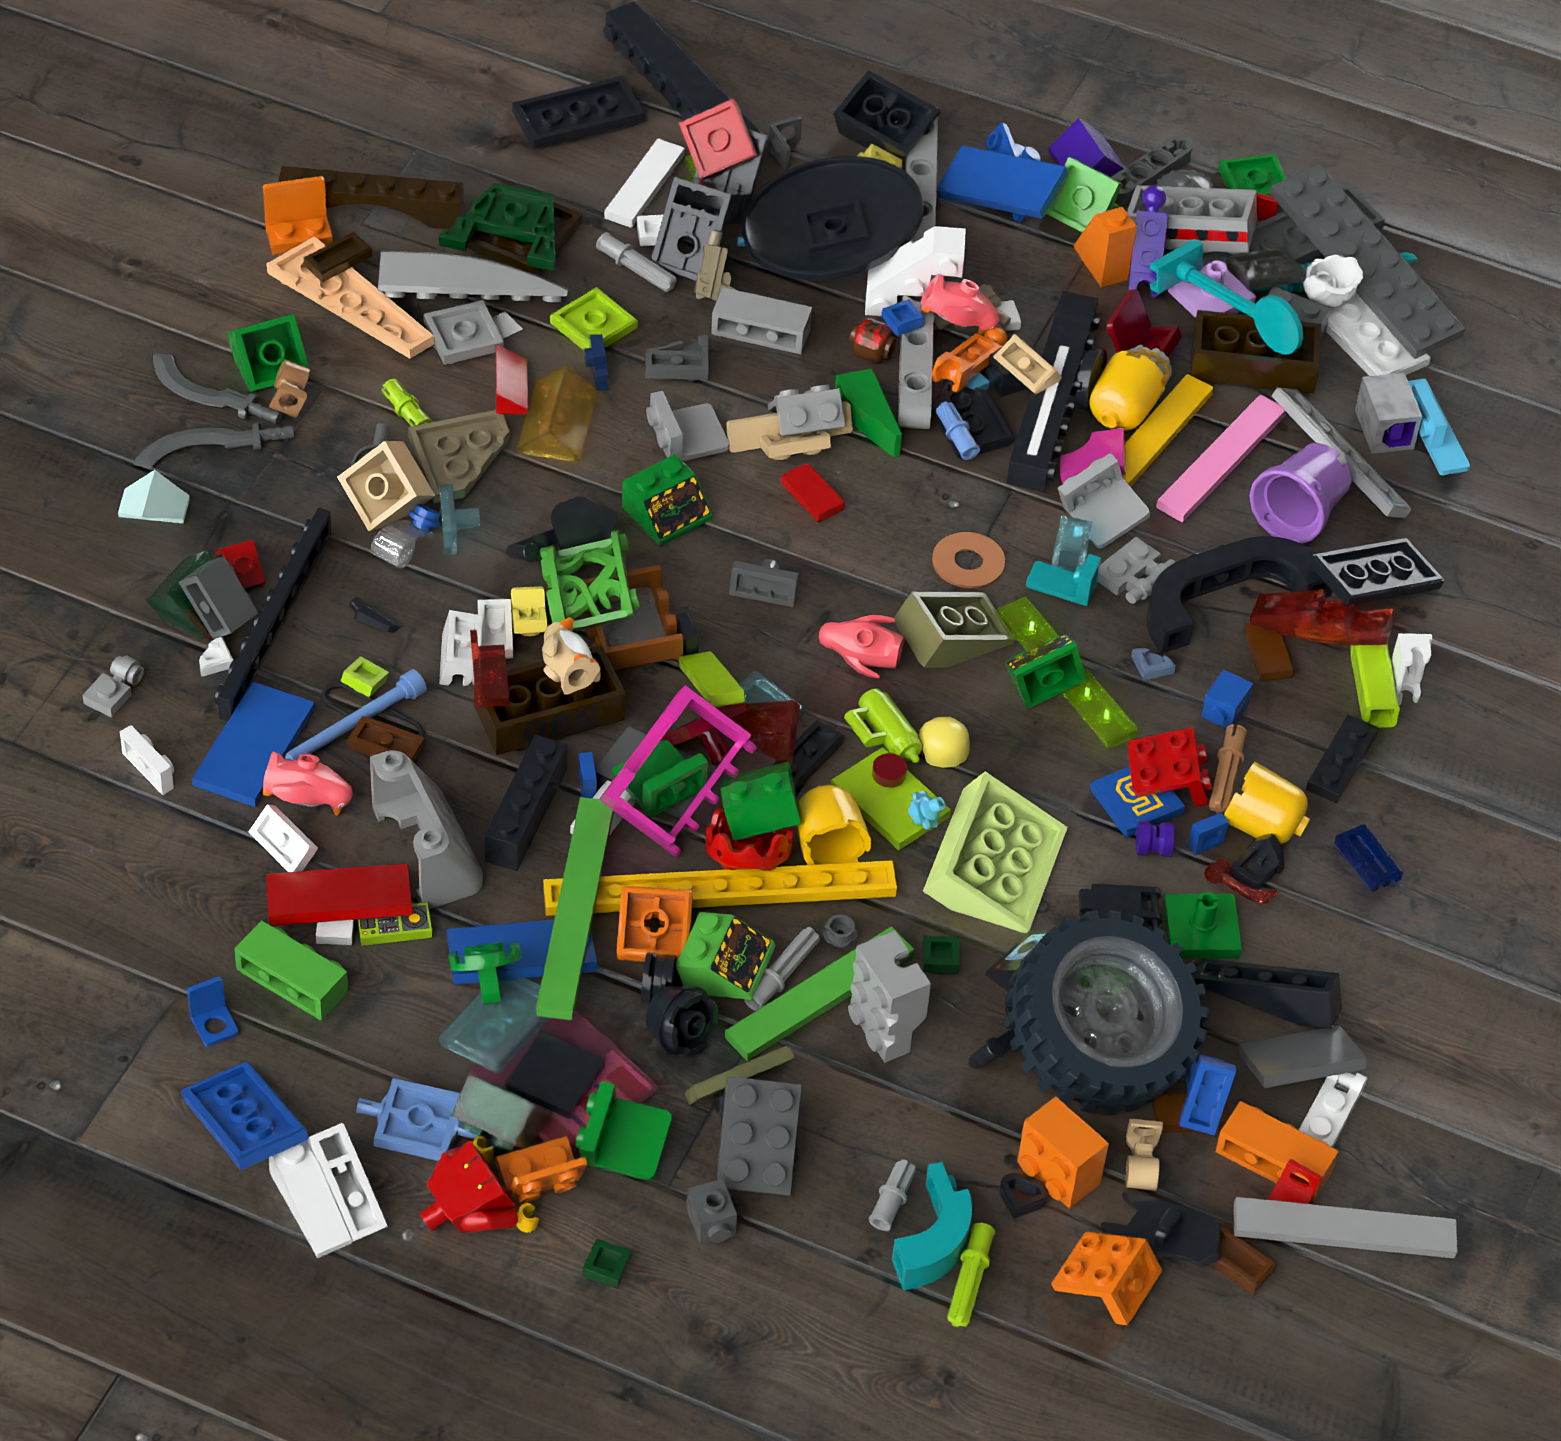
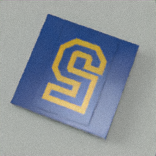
M1130 766L1091 782L1090 791L1125 838L1136 834L1138 821H1149L1151 825H1158L1184 814L1185 805L1173 790L1142 797L1136 796L1132 788Z

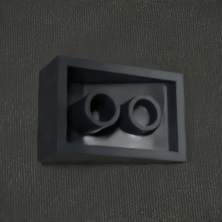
M868 70L833 114L838 133L861 146L869 147L873 144L887 152L906 156L941 112L935 106Z

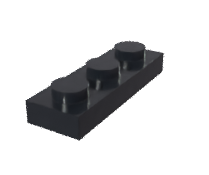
M1348 714L1308 780L1306 790L1337 803L1375 740L1379 727Z

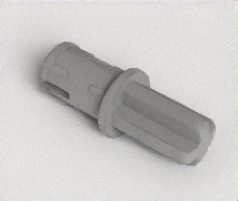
M908 1160L897 1161L886 1185H882L879 1189L880 1197L872 1214L869 1216L870 1224L877 1229L889 1231L900 1205H904L907 1201L906 1192L916 1173L915 1165L911 1164Z

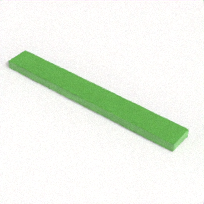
M580 797L536 1006V1016L566 1020L573 1019L614 811L599 799Z

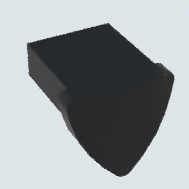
M1265 834L1256 838L1247 847L1246 851L1230 866L1228 875L1257 893L1276 873L1279 874L1284 869L1283 852L1274 834Z

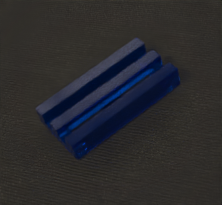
M1365 824L1336 835L1335 845L1372 892L1378 890L1381 884L1383 887L1390 885L1391 880L1395 882L1401 880L1402 870ZM1356 836H1359L1368 848H1365ZM1374 856L1377 858V860L1381 863V865L1385 868L1387 872H1384L1381 869V867L1374 860Z

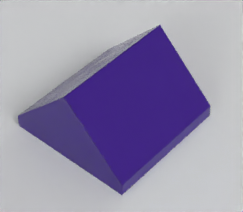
M1079 118L1048 149L1056 164L1060 166H1065L1068 157H1072L1109 177L1125 168L1102 133Z

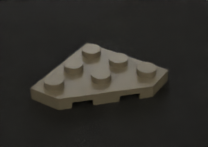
M496 410L408 427V437L421 472L435 494L432 498L433 504L465 498L510 440L509 428L503 414H496Z

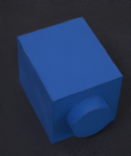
M1223 669L1205 695L1201 717L1224 728L1232 724L1235 725L1249 705L1253 683Z

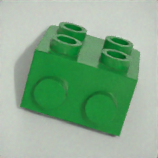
M601 1081L598 1092H591L587 1103L586 1113L590 1114L587 1127L581 1125L577 1135L576 1147L580 1148L581 1158L586 1157L588 1166L646 1181L654 1179L672 1122L671 1113L667 1110L617 1098L615 1084Z

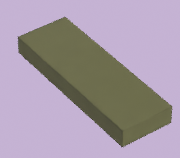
M784 1046L693 1085L686 1090V1093H684L689 1105L722 1092L726 1087V1078L728 1076L752 1079L787 1064L795 1057L790 1046Z

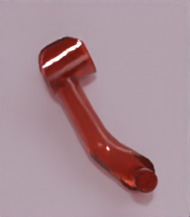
M1219 859L1215 863L1212 862L1205 869L1204 876L1208 882L1212 884H1219L1221 882L1244 898L1254 902L1267 904L1270 898H1274L1277 895L1274 889L1268 892L1252 889L1229 876L1230 865L1225 859Z

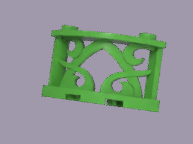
M619 530L611 532L610 539L556 551L555 545L540 549L543 578L547 582L548 588H552L546 592L552 623L561 622L568 617L576 619L588 608L593 617L574 621L572 632L636 618L634 609L640 608L636 589L629 588L624 554L630 553L626 533L620 534ZM594 563L604 565V569L588 588L582 579L571 575L581 566ZM617 572L619 581L613 579ZM574 588L572 592L567 593L569 589ZM613 595L620 598L621 610L601 615L595 606V602L599 598L605 608L612 609L609 598Z

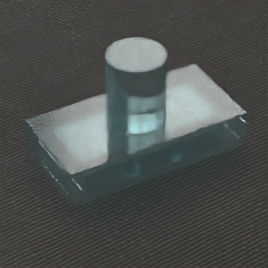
M439 485L444 555H456L457 529L480 528L479 508L455 509L453 485Z

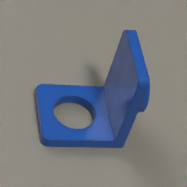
M220 976L187 989L190 1018L204 1046L209 1047L238 1036V1029L225 1005L223 980ZM219 1019L225 1022L226 1028L220 1033L212 1034L206 1031L205 1025L210 1020Z

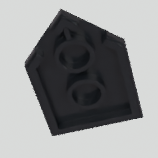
M945 379L931 407V412L957 458L962 459L961 454L953 440L947 438V430L936 413V408L941 406L943 402L953 403L962 420L968 422L970 426L969 432L980 448V452L977 455L1007 447L1014 441L1015 438L988 391L977 387L975 390L964 387L959 392L952 391L954 382Z

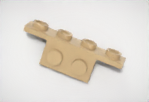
M847 401L841 402L845 427L783 437L780 434L777 413L728 421L726 426L729 450L735 453L761 448L769 458L775 460L788 459L791 454L797 453L807 455L818 454L821 452V449L831 448L830 436L852 432L851 405Z

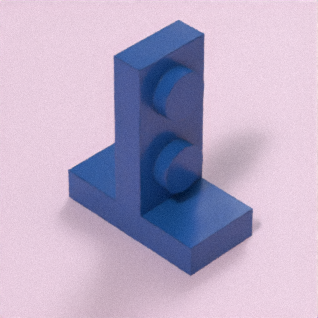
M1199 1054L1196 1061L1186 1069L1187 1096L1179 1117V1126L1215 1136L1236 1073V1065L1225 1063L1224 1060Z

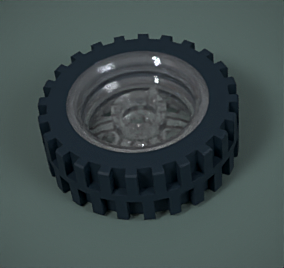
M1098 911L1086 912L1079 921L1076 916L1067 918L1058 928L1054 926L1030 950L1022 959L1021 965L1012 974L1009 981L1014 986L1005 995L1004 1005L1012 1007V1011L1004 1020L1006 1029H1014L1015 1037L1009 1042L1013 1052L1021 1050L1026 1059L1021 1064V1067L1026 1074L1033 1070L1041 1078L1037 1086L1044 1092L1051 1087L1060 1093L1058 1099L1066 1106L1072 1100L1081 1103L1080 1111L1091 1113L1096 1107L1100 1106L1103 1107L1104 1115H1114L1123 1106L1128 1113L1137 1110L1145 1102L1150 1104L1187 1072L1186 1069L1196 1061L1200 1054L1196 1049L1206 1039L1207 1030L1201 1029L1200 1026L1209 1018L1208 1007L1200 1006V1000L1206 995L1204 984L1196 985L1192 977L1198 971L1193 961L1185 964L1179 955L1184 949L1177 942L1170 946L1162 939L1165 931L1157 926L1152 931L1142 926L1144 919L1133 916L1129 921L1121 920V912L1109 911L1104 918H1099ZM1081 978H1085V987L1079 982ZM1138 1010L1142 1012L1144 1016V1021H1139L1136 1019L1138 1016ZM1086 1037L1091 1039L1089 1045L1084 1042Z

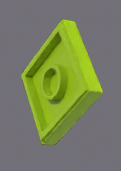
M597 287L550 315V323L582 350L589 348L590 335L602 334L604 347L606 348L638 328V320Z

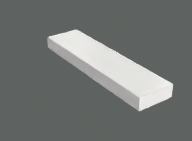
M657 139L605 209V219L632 228L637 222V216L642 215L684 157L685 148Z

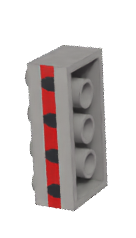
M1136 185L1127 213L1135 225L1137 210L1147 211V207L1142 201V195L1149 186ZM1160 186L1166 193V202L1159 208V213H1168L1164 249L1172 252L1189 241L1196 239L1203 243V253L1212 251L1228 252L1229 254L1249 252L1257 224L1256 190Z

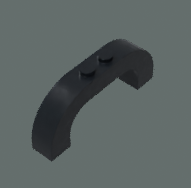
M1250 537L1230 544H1222L1215 549L1200 554L1195 553L1164 569L1155 580L1151 590L1146 619L1147 629L1151 640L1161 654L1187 646L1191 641L1194 622L1182 604L1192 598L1253 578H1270L1282 582L1294 592L1303 606L1331 597L1333 591L1308 564L1312 554H1318L1311 548L1299 542L1281 537Z

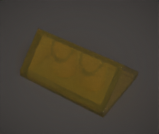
M568 364L536 381L528 414L526 415L517 446V453L580 463L598 391Z

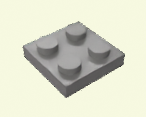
M483 300L424 314V324L427 330L434 335V345L444 365L495 353V345L504 347L501 335Z

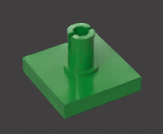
M1208 891L1200 894H1165L1163 905L1168 944L1173 946L1177 942L1184 949L1179 954L1181 958H1240L1242 947L1234 894H1214Z

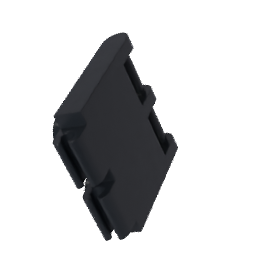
M1092 884L1091 889L1079 890L1080 919L1086 912L1098 911L1099 918H1104L1109 911L1121 912V920L1129 921L1133 916L1144 919L1142 926L1148 930V926H1152L1153 930L1162 923V914L1158 912V900L1161 898V889L1158 887ZM1147 900L1151 901V911H1148Z

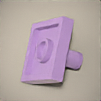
M1217 260L1212 261V263L1204 266L1199 271L1255 303L1256 296L1227 270L1225 263ZM1181 281L1168 290L1195 318L1197 310L1231 314L1241 312L1193 283L1188 284Z

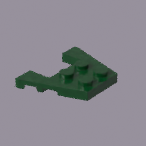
M494 183L471 204L472 209L464 216H458L455 219L456 224L448 231L443 230L439 235V246L466 251L475 231L513 238L521 242H531L533 245L527 256V265L551 271L555 270L553 195Z

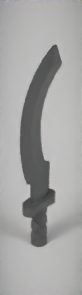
M153 354V366L158 378L168 389L179 396L204 405L232 407L238 410V417L247 420V416L252 414L274 424L281 422L282 413L258 404V395L250 393L248 396H245L229 388L216 390L198 385L180 373L174 362L173 354Z
M261 422L252 423V430L235 431L231 428L221 427L183 430L154 441L136 457L133 465L151 468L170 452L192 445L218 444L224 445L227 449L253 445V450L261 449V442L294 438L293 426L262 429Z

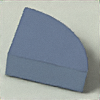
M1147 648L1132 649L1131 658L1144 681L1174 674L1176 666L1169 657L1165 655L1162 657L1151 653Z

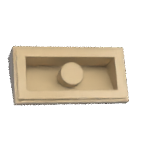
M1015 334L993 356L994 359L1035 394L1042 392L1062 379L1054 367Z

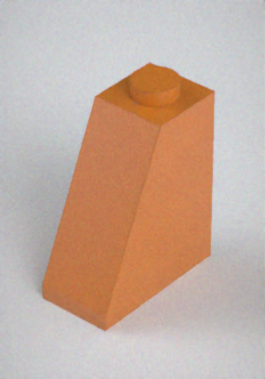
M1123 207L1095 214L1074 244L1075 251L1101 288L1127 281L1129 278L1137 226Z

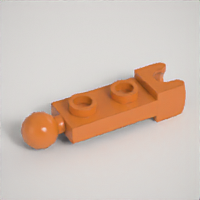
M994 327L987 330L984 336L975 333L950 353L947 351L943 353L935 362L932 371V381L939 382L943 379H948L954 382L952 391L959 392L968 385L969 379L988 366L989 355L998 352L1007 343L1005 331L1000 327Z

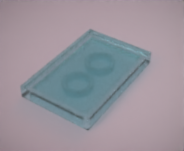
M526 978L498 980L501 1003L483 1005L480 993L439 1036L440 1046L498 1074L549 1019V1017L536 1016V1006L541 985Z

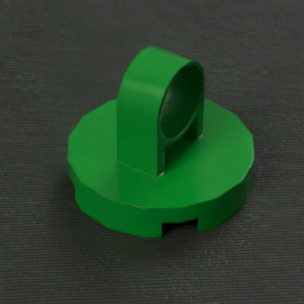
M503 942L470 946L464 948L465 955L459 957L458 952H450L448 954L450 969L453 971L478 970L483 1005L501 1003L496 967L520 960L522 958L520 943H510L511 949H504Z

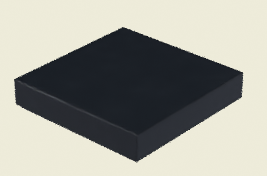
M541 1030L505 1082V1090L570 1119L604 1069L605 1059Z

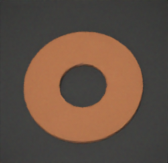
M959 532L951 534L938 542L933 551L932 563L937 574L946 582L962 588H981L992 584L1002 575L1005 568V555L1001 547L989 537L973 532ZM961 551H974L982 557L983 564L976 569H963L956 564L955 556Z

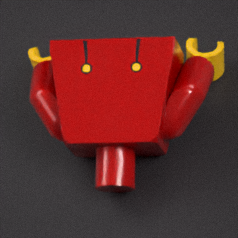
M477 1136L474 1138L473 1143L469 1140L463 1146L442 1153L432 1176L427 1181V1186L436 1201L419 1213L431 1231L448 1219L461 1233L515 1228L516 1226L519 1230L527 1233L537 1228L539 1218H527L534 1213L535 1207L531 1203L522 1204L519 1212L513 1209L517 1205L489 1165L493 1161L495 1147L490 1146L486 1148L487 1139L484 1136Z

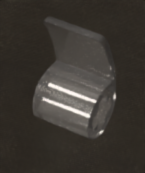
M407 519L395 521L377 533L371 545V553L402 569L411 560L416 541L426 537H433V532L423 530L413 525L412 521Z

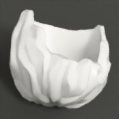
M1331 255L1324 259H1315L1304 272V281L1302 282L1305 292L1311 301L1325 307L1340 306L1344 301H1348L1356 293L1357 286L1363 279V271L1355 258Z

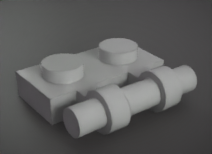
M1136 536L1100 564L1097 582L1117 596L1126 589L1129 591L1126 593V599L1134 604L1138 600H1144L1151 595V590L1157 577L1175 561L1169 559L1164 564L1159 563L1161 553ZM1144 574L1148 576V577H1146L1145 579H1144V578H1140V577H1142Z

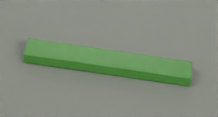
M891 926L872 939L896 930ZM896 931L909 952V956L898 960L901 965L913 957L914 948ZM856 949L725 1030L726 1040L746 1061H749L852 995L850 986L853 984V963L856 958Z

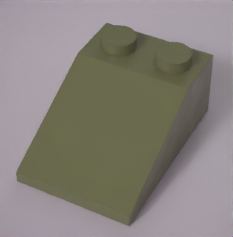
M911 592L894 617L895 625L901 635L905 637L918 662L924 668H948L1012 645L1016 640L984 592Z

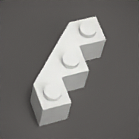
M934 226L924 232V237L915 243L912 241L900 247L892 258L869 269L865 315L882 316L883 308L897 304V295L922 297L930 283L931 275L939 274L942 276L962 277L966 229Z

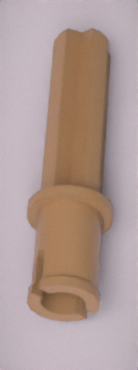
M1234 724L1226 728L1223 747L1218 750L1219 765L1209 803L1210 810L1216 811L1217 814L1226 812L1231 802L1239 765L1244 761V753L1242 751L1245 738L1247 737V730L1241 725H1237L1235 735L1233 734Z

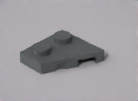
M708 335L698 336L697 343L683 346L684 343L682 341H677L667 346L646 349L645 378L657 380H708Z

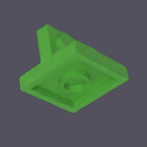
M1068 157L1065 164L1068 175L1047 209L1046 214L1083 232L1095 214L1122 207L1114 202L1123 183L1075 158Z

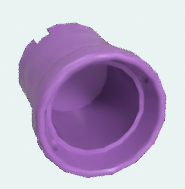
M1311 443L1304 449H1300L1282 464L1268 468L1252 483L1249 495L1251 509L1258 523L1274 537L1290 539L1301 544L1313 541L1327 525L1331 511L1350 488L1352 478L1348 464L1344 467L1337 460L1340 454L1335 449L1325 444Z

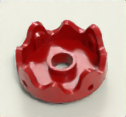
M718 808L713 814L710 826H706L705 848L707 854L713 860L720 863L724 869H760L770 871L776 869L777 865L785 862L791 856L793 828H783L733 841L723 808Z

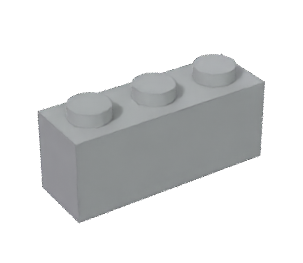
M722 287L712 312L711 334L801 354L811 330L812 307Z

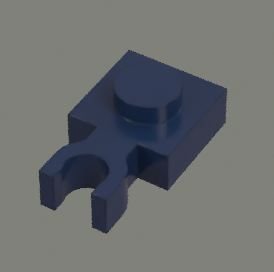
M602 334L590 335L589 348H584L585 366L591 367L596 391H605L609 389L607 381L609 374L606 366Z

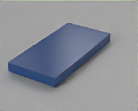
M961 146L937 186L936 193L940 198L1042 219L1067 177L1068 171L1065 166Z
M252 682L192 777L193 786L256 807L263 796L264 776L272 752L280 753L285 759L286 753L291 750L315 711V702Z
M554 920L447 929L449 953L456 951L459 957L465 955L464 948L495 942H503L504 949H511L510 943L518 942L520 943L522 958L516 962L496 967L498 980L542 977ZM591 929L582 973L597 971ZM452 970L453 984L479 982L478 970Z
M248 1061L181 1090L185 1103L240 1170L309 1140L306 1128Z

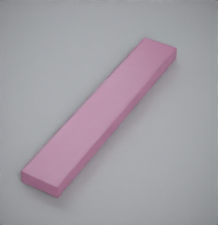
M1260 394L1157 500L1156 508L1183 523L1285 417L1286 411L1278 403Z

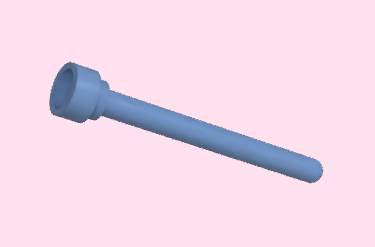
M414 669L401 675L400 681L396 683L395 688L286 753L285 759L298 760V757L302 754H312L355 728L362 716L371 718L403 698L406 700L409 698L416 699L426 693L427 687L422 676Z

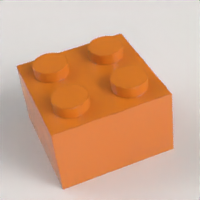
M1055 1096L1024 1120L1017 1162L1028 1176L1035 1177L1045 1184L1049 1195L1053 1199L1060 1200L1070 1209L1101 1184L1109 1143Z

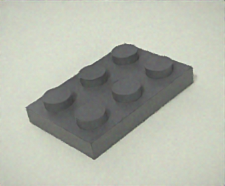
M730 1076L726 1078L716 1180L723 1179L727 1190L790 1196L801 1084Z

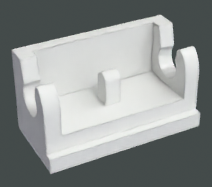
M449 610L442 633L439 684L449 686L453 675L461 674L464 676L463 686H467L471 683L475 670L479 671L483 615Z
M1398 634L1391 665L1399 705L1402 702L1403 693L1401 691L1403 690L1412 692V699L1415 703L1420 698L1421 690L1419 683H1421L1425 665L1430 661L1432 634Z

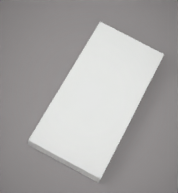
M1357 293L1352 295L1348 301H1344L1340 306L1328 307L1330 312L1325 331L1369 376L1397 373L1408 375L1429 365L1430 357L1425 354L1414 359Z

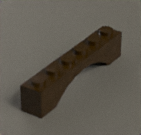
M287 166L281 167L278 182L323 176L325 181L326 209L346 204L383 206L418 219L429 228L450 229L456 224L455 219L458 216H463L464 183Z

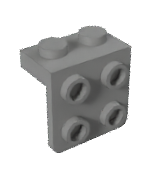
M829 385L811 387V390L806 391L804 394H799L798 389L781 391L779 392L780 395L774 396V400L767 406L768 411L777 410L781 437L845 427L839 389L830 390Z
M663 391L651 393L650 407L646 408L647 419L650 426H653L659 447L663 448L667 458L676 454L682 461L726 452L729 449V441L712 405L705 403L672 411Z
M1112 453L1095 460L1087 469L1076 476L1069 477L1058 487L1064 509L1097 548L1106 547L1150 516L1149 508L1123 479L1119 463Z

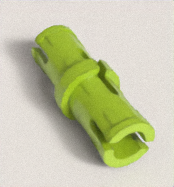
M393 378L383 385L384 388L381 389L383 395L393 404L395 413L400 418H404L411 427L433 422L419 406L418 399L414 395L408 394L399 380Z

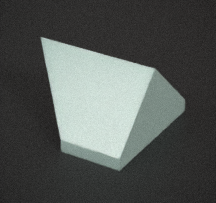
M153 470L125 488L118 515L125 518L183 524L190 498L187 493L156 470Z

